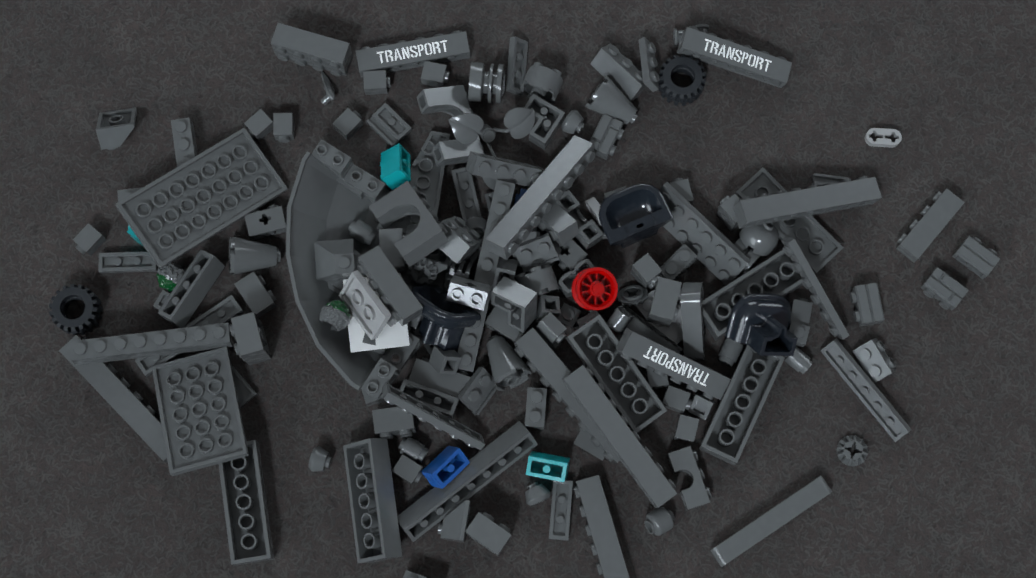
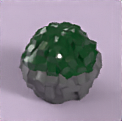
M169 263L161 269L158 268L156 276L159 287L167 289L169 292L173 291L186 272V269H183L176 263Z
M333 300L321 308L319 320L321 323L324 321L332 324L330 330L340 331L348 326L351 314L345 302Z

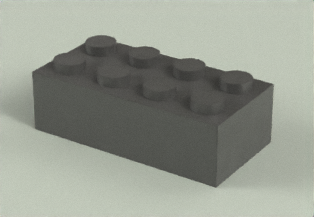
M277 23L271 41L272 48L278 59L282 61H288L289 59L295 61L300 66L310 65L317 71H323L324 69L330 71L335 76H346L353 58L351 46L348 42Z

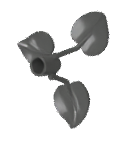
M523 107L509 110L504 117V125L507 129L491 128L488 124H484L478 115L472 113L459 114L449 118L448 121L455 138L460 143H473L479 135L486 142L491 155L496 157L490 144L496 137L495 132L508 133L510 131L514 139H521L527 136L534 126L535 111L533 108ZM482 177L485 184L494 190L496 180Z

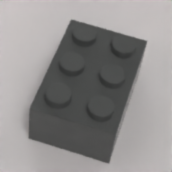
M251 312L231 318L232 324L229 325L231 335L237 341V343H234L236 354L243 361H246L248 365L271 360L263 323L257 315Z

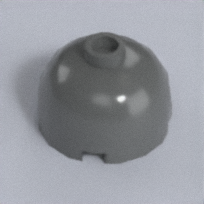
M774 223L742 228L739 233L740 240L746 248L750 246L754 249L752 252L760 256H768L775 249L779 240V234Z

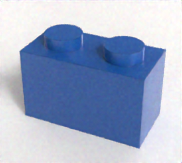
M447 446L421 472L431 486L443 489L470 462L460 448Z

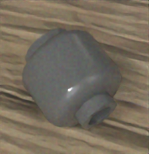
M659 507L647 513L644 524L650 534L661 536L674 527L673 520L675 517L671 510Z

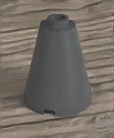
M605 76L602 84L597 86L588 99L590 104L586 103L585 107L599 114H606L626 125L629 122L632 124L638 116L636 113L638 109L615 83Z
M230 237L229 239L230 275L273 267L277 265V262H280L281 252L277 251L276 246L238 237Z
M499 335L490 337L486 347L496 389L498 391H505L504 387L510 386V389L527 381L529 379L528 374L531 375L530 368L506 339Z

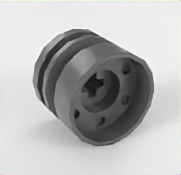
M471 62L468 101L481 102L483 94H487L488 103H491L493 94L496 95V103H501V98L505 91L506 75L504 64H499L498 72H494V64L491 63L488 72L485 71L484 63Z

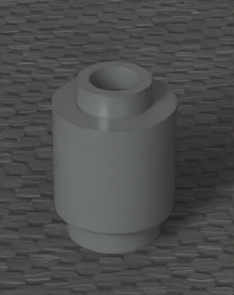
M360 219L357 222L353 221L348 228L350 231L349 236L364 245L370 246L378 235L373 227Z
M726 338L718 354V361L732 367L733 363H736L743 345Z
M797 346L794 355L785 356L786 358L784 359L789 366L802 374L813 364L810 357Z
M410 436L407 439L403 438L399 445V449H401L400 454L414 462L422 463L429 451L426 445Z

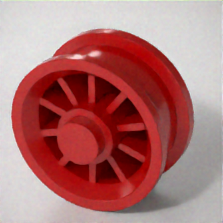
M600 267L587 268L575 276L571 287L572 296L575 302L583 309L603 310L615 301L618 293V284L610 271Z

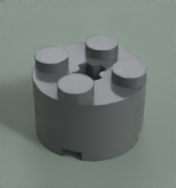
M534 62L529 67L520 90L522 93L524 91L527 92L529 99L535 94L543 100L554 104L563 85L562 73L557 69L551 70L539 62Z
M551 264L542 267L537 266L530 269L528 273L524 272L515 276L517 283L537 292V297L551 294L560 289Z

